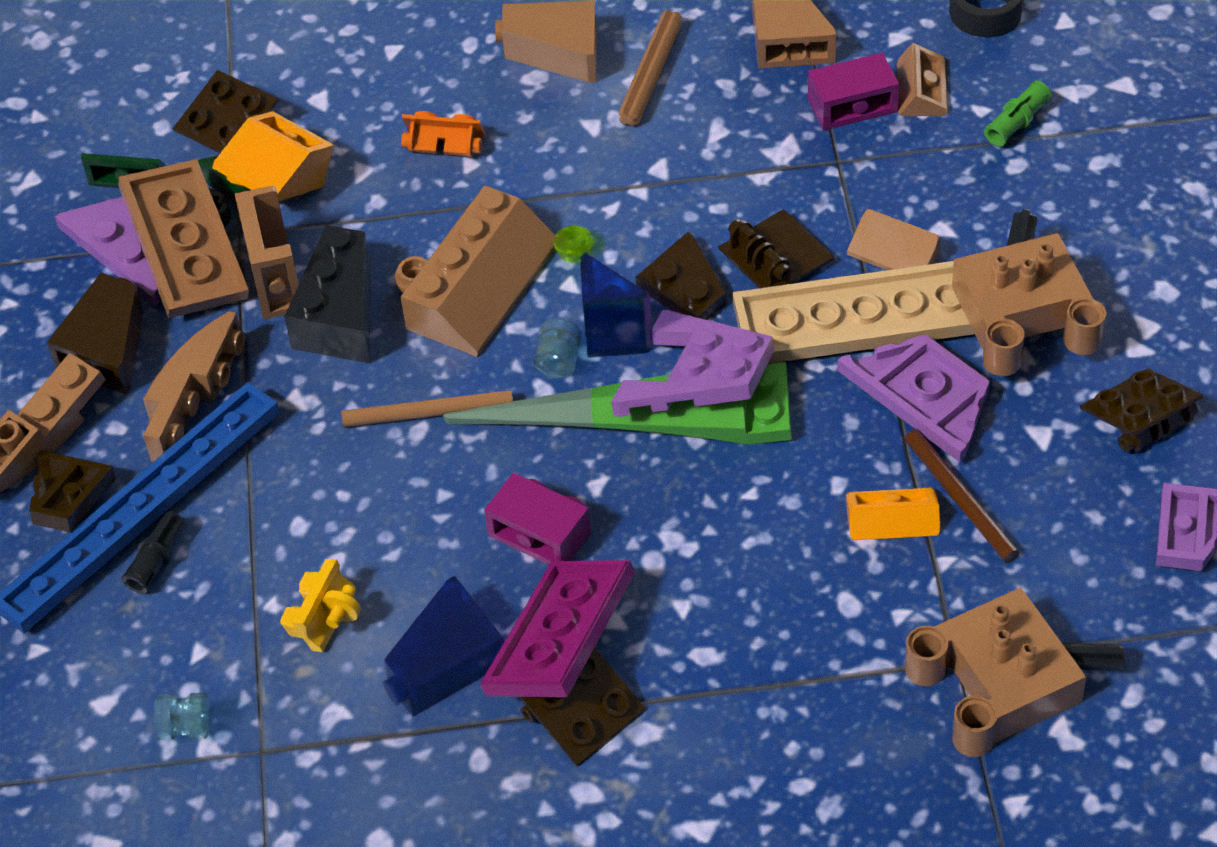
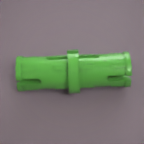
M1033 81L1021 95L1008 100L1003 106V112L985 127L984 134L991 144L1001 147L1018 129L1026 128L1033 121V115L1051 100L1052 94L1048 86L1041 81Z

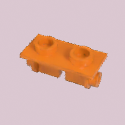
M417 111L414 115L402 114V119L408 132L402 133L401 146L402 148H408L409 152L437 154L439 140L445 141L443 151L445 155L473 157L474 153H481V138H486V133L481 121L476 120L473 116L456 114L453 118L438 117L436 114L427 111Z

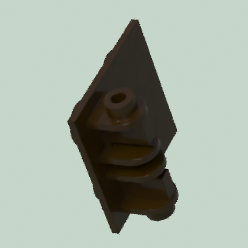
M217 70L172 129L209 149L221 153L248 118L272 112L279 99Z
M784 209L753 227L746 220H734L728 227L730 240L718 246V249L758 288L793 284L834 260V256Z
M1147 368L1146 370L1133 373L1129 379L1111 389L1100 391L1095 398L1080 405V409L1120 429L1122 435L1118 437V444L1124 452H1138L1145 446L1153 443L1152 439L1158 441L1163 437V434L1168 435L1179 427L1192 422L1194 415L1198 413V407L1195 402L1202 399L1203 394Z
M595 647L568 697H520L525 704L520 709L525 719L530 723L538 720L575 766L645 709Z

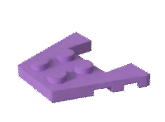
M662 310L651 330L653 344L685 346L666 382L623 380L611 401L613 414L617 417L630 415L629 408L651 405L652 412L665 411L669 409L672 402L694 399L695 406L751 399L774 352L772 336L669 310Z

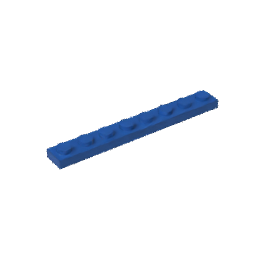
M249 382L244 384L0 592V616L25 634L280 414L278 402Z

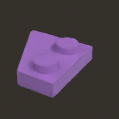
M1163 483L1155 566L1202 571L1217 551V489Z

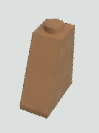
M595 0L503 4L502 20H495L496 43H503L505 59L585 82H596L597 25Z
M751 0L758 68L835 63V29L811 0Z

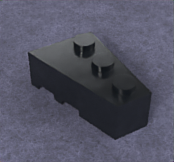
M330 225L325 226L284 316L291 349L370 364L371 262L364 231Z

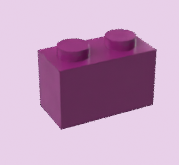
M883 52L808 71V101L823 131L898 112L899 83Z
M514 472L484 509L489 537L548 565L551 561H571L591 535L589 507L585 506L575 497H565L548 489L536 479H527Z

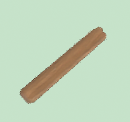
M665 10L660 16L620 107L619 121L623 125L636 126L642 118L682 25L680 20L682 16L678 11Z

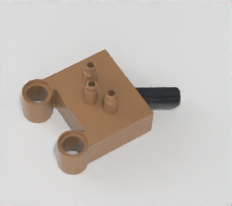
M1022 209V212L1014 213L1007 246L954 259L952 289L983 349L984 367L988 372L998 376H1010L1020 369L1024 338L1065 328L1063 339L1065 346L1071 352L1079 355H1090L1097 352L1101 348L1107 314L1105 307L1099 301L1093 299L1058 233L1034 239L1038 218L1036 215L1031 214L1029 209Z
M1020 587L934 627L920 626L912 630L906 640L905 673L917 685L932 686L944 678L946 667L950 666L970 694L969 697L959 701L955 707L952 742L961 754L968 757H980L990 752L994 743L1082 703L1086 676L1082 670L1120 671L1125 663V650L1121 644L1060 642ZM920 655H930L932 657H923ZM968 725H978L982 728H971Z

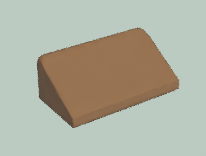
M912 43L897 60V81L899 83L898 114L902 116H945L947 114L945 56Z
M867 209L851 240L847 255L884 270L935 264L940 256L941 238L935 233Z

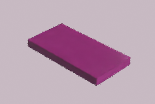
M551 561L480 683L485 696L568 697L635 574L631 561Z

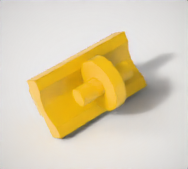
M325 559L319 572L304 573L299 583V592L304 598L301 607H286L280 619L282 626L290 636L303 638L314 652H324L335 628H338L341 621L354 622L361 612L360 604L353 598L356 593V587L341 574L340 564L335 559Z

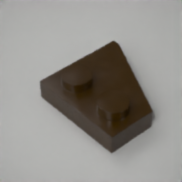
M690 232L685 233L635 277L638 290L673 312L708 320L726 304V293L693 234Z
M41 450L37 456L39 472L38 475L34 476L33 483L35 494L31 497L29 509L32 523L71 533L116 480L113 466Z

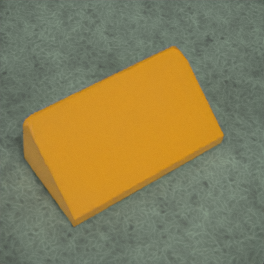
M932 487L848 492L846 494L849 533L852 540L936 536L940 532L939 503L935 490Z

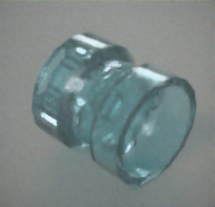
M558 318L547 320L542 324L538 337L540 345L536 348L533 359L534 366L539 372L553 378L567 377L574 372L577 362L576 351L580 347L582 338L579 327L571 321Z
M205 692L191 693L187 698H177L173 693L158 694L154 708V724L157 739L159 741L174 740L178 735H187L192 740L206 739L210 726V709L207 694Z

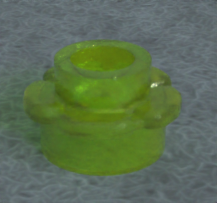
M570 225L557 232V239L553 243L555 250L564 261L578 263L590 255L591 249L594 246V238L590 236V231L587 228Z

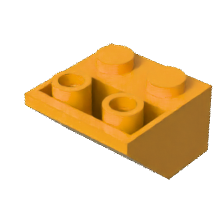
M272 111L248 118L214 160L213 169L227 176V180L231 183L245 186L250 190L275 186L280 202L323 188L334 145Z

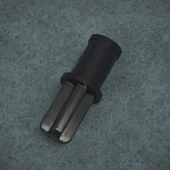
M173 511L166 512L150 537L140 541L137 556L121 578L122 581H125L123 584L127 588L139 594H145L148 591L158 571L163 565L169 564L172 558L169 552L186 527V521L183 517L178 516Z

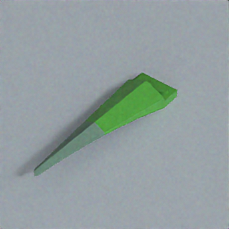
M786 362L768 364L751 399L702 406H695L694 399L672 402L669 409L665 411L652 412L651 405L629 408L630 415L617 417L613 414L611 404L621 383L450 412L443 415L445 422L448 424H523L595 427L674 434L748 445L792 440ZM670 374L636 381L666 382Z

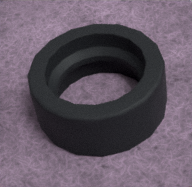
M950 0L949 14L952 22L961 31L972 36L986 38L1001 36L1013 30L1020 22L1023 0H1004L1007 4L992 9L975 7L966 0Z

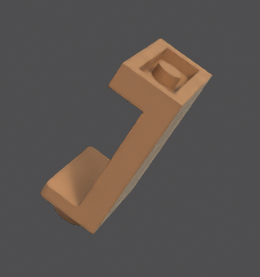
M268 186L235 193L263 319L283 316L286 314L299 284L290 244H288L276 187Z

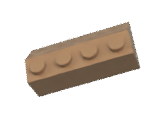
M484 185L401 295L406 329L479 357L558 247L559 239L520 198Z

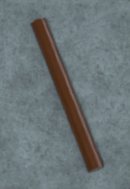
M918 429L910 431L905 436V442L1005 563L1014 561L1019 555L1018 549Z

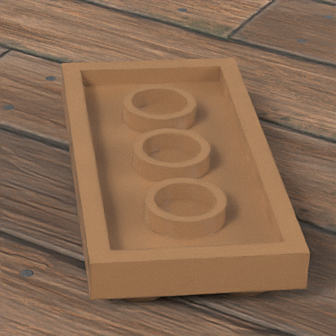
M197 159L119 177L118 186L168 318L248 299L249 289Z

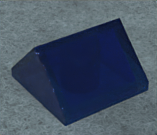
M585 252L580 257L587 357L648 353L652 349L649 293Z

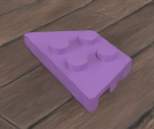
M123 197L59 213L55 216L59 229L117 277L128 279L133 284H136L139 295L151 305L156 306L161 300L160 294Z
M926 334L906 339L901 344H887L875 347L874 355L852 360L849 354L838 359V372L914 429H918L922 435L958 462L965 458L989 392L990 381Z

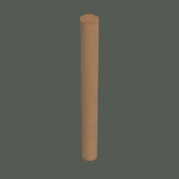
M512 390L342 410V423L345 428L443 416L450 412L513 402Z

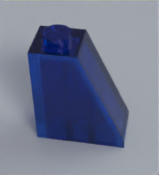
M456 576L449 578L384 659L388 678L383 681L384 688L395 705L403 703L412 717L484 677L504 644L502 635Z

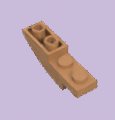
M228 311L194 334L170 358L151 384L143 399L150 421L143 437L151 462H154L184 436V428L190 416L193 417L197 413L199 401L214 403L220 388H224L227 385L231 364L235 356H239L242 353L245 344V334L240 330L237 313Z
M69 353L18 414L8 409L1 417L0 492L20 481L39 466L37 456L41 450L53 453L83 423L85 419L79 411L106 380L100 371Z

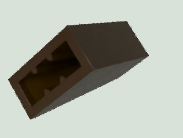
M102 272L98 275L47 341L55 369L71 353L102 373L106 380L101 386L125 395L131 389L144 313L136 284H133L128 279L116 278Z

